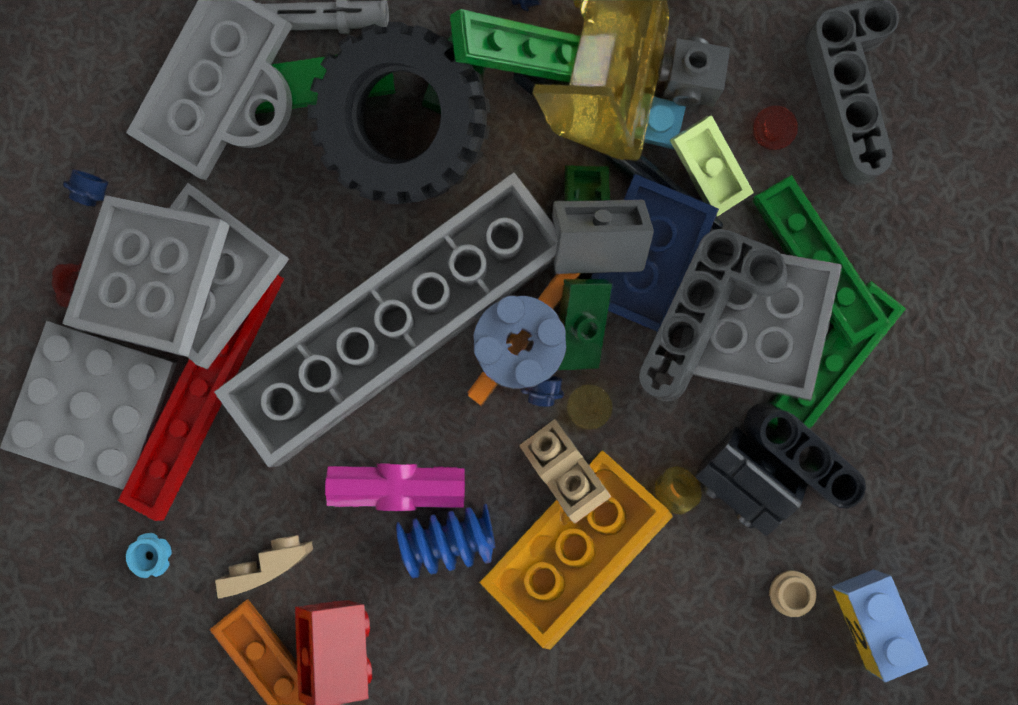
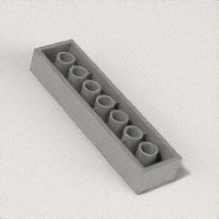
M513 172L214 393L267 466H281L480 319L482 314L491 305L499 302L506 296H511L553 265L558 241L554 224Z

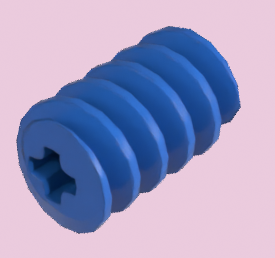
M483 504L482 517L479 519L471 507L465 509L464 522H459L454 512L449 511L445 526H441L435 514L430 515L428 529L425 530L417 518L412 519L410 533H405L399 522L396 524L401 558L412 578L420 576L422 563H424L428 572L432 575L438 572L440 559H442L449 571L456 569L457 557L459 555L467 567L473 566L475 552L480 554L485 564L490 563L492 560L495 541L487 504Z

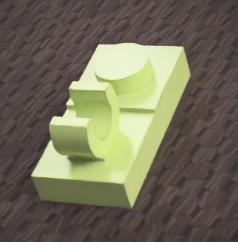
M712 115L704 117L670 139L703 202L719 208L716 217L754 193Z

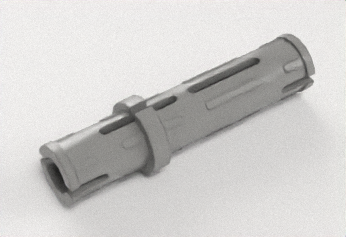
M387 0L258 3L293 25L291 30L338 29L340 34H349L350 29H362L372 24L387 27L389 22Z

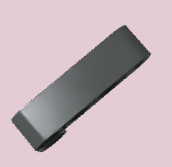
M865 0L825 11L809 30L805 39L806 51L840 171L848 182L855 185H865L873 181L890 167L893 159L891 145L864 52L878 48L897 28L899 13L895 5L889 0ZM865 20L873 22L877 26L878 32L870 30L866 26ZM822 30L834 34L837 42L833 43L824 38ZM834 71L842 72L847 77L849 85L838 82L834 76ZM846 112L853 113L858 117L860 127L852 126L848 122ZM859 156H861L863 160L870 159L872 162V166L869 164V162L861 163Z
M725 229L712 230L703 237L641 367L639 374L640 384L647 393L658 400L666 402L676 400L682 396L734 286L764 297L773 296L784 288L788 275L784 258L780 252L770 246ZM720 246L732 247L734 254L729 261L722 264L711 261V255L716 248ZM768 262L777 266V274L769 281H757L752 277L754 269L761 263ZM707 286L714 289V296L710 303L703 306L692 304V295L698 288ZM683 327L694 329V339L690 345L685 348L673 346V335L678 329ZM668 351L677 359L684 360L682 365L677 364L674 360L672 362L664 356L665 352ZM668 371V374L673 377V382L670 386L667 384L660 386L654 380L656 374H665Z

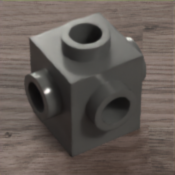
M698 37L677 38L670 54L663 53L660 61L658 80L664 81L662 97L673 99L676 104L685 107H694L699 104L713 107L724 91L730 48L709 44L705 39Z

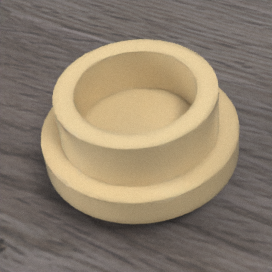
M793 570L785 571L777 575L771 583L769 590L771 603L783 615L800 617L808 613L814 606L816 589L811 579L805 574Z

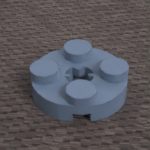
M506 296L499 302L491 305L480 317L474 331L475 356L483 372L497 384L511 389L534 387L548 380L561 365L566 351L565 327L559 320L556 312L544 302L528 296ZM523 330L531 335L528 341H533V347L530 352L521 350L517 356L508 350L512 344H506V339L510 333L518 335Z

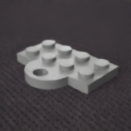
M198 0L126 133L196 177L207 180L227 143L242 148H256L272 142L283 132L289 122L292 111V96L287 81L271 64L293 25L253 0ZM263 102H271L275 109V116L269 124L260 126L255 119L256 108Z

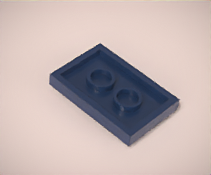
M635 174L624 200H644L654 229L645 268L640 272L592 273L590 279H606L612 283L608 311L658 332L703 237L709 233L719 208Z

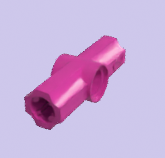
M390 463L377 464V467L329 466L325 481L327 506H376V510L412 511L416 510V507L464 508L465 468H419L417 464L400 465Z

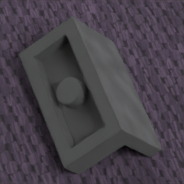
M644 200L554 201L552 218L558 240L554 269L557 274L640 272L644 270L654 233Z

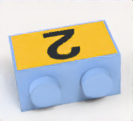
M873 569L832 586L868 672L882 681L888 682L929 665L891 575Z

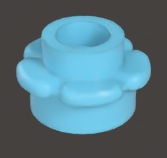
M154 533L142 534L127 549V565L138 577L160 576L166 572L170 565L168 558L172 555L171 546L167 540L159 539ZM148 551L153 553L152 560L146 558Z

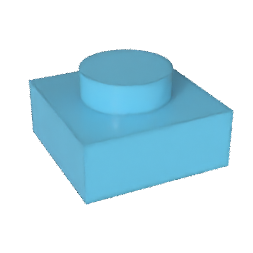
M644 94L632 140L674 149L670 139L680 133L686 107L678 105L674 101Z

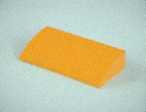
M603 450L589 466L611 497L575 524L556 500L479 582L545 649H552L673 517L662 503Z

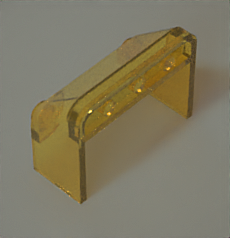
M574 0L575 7L581 10L584 25L570 84H535L533 94L544 113L546 123L550 125L555 134L619 160L637 161L641 156L658 79L659 65L668 33L669 9L667 0Z

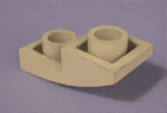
M555 419L519 445L538 475L547 484L574 524L611 497Z
M298 535L271 540L272 548L258 553L261 569H257L256 561L229 566L228 575L215 580L218 599L256 588L291 569L313 551L312 541L299 543Z

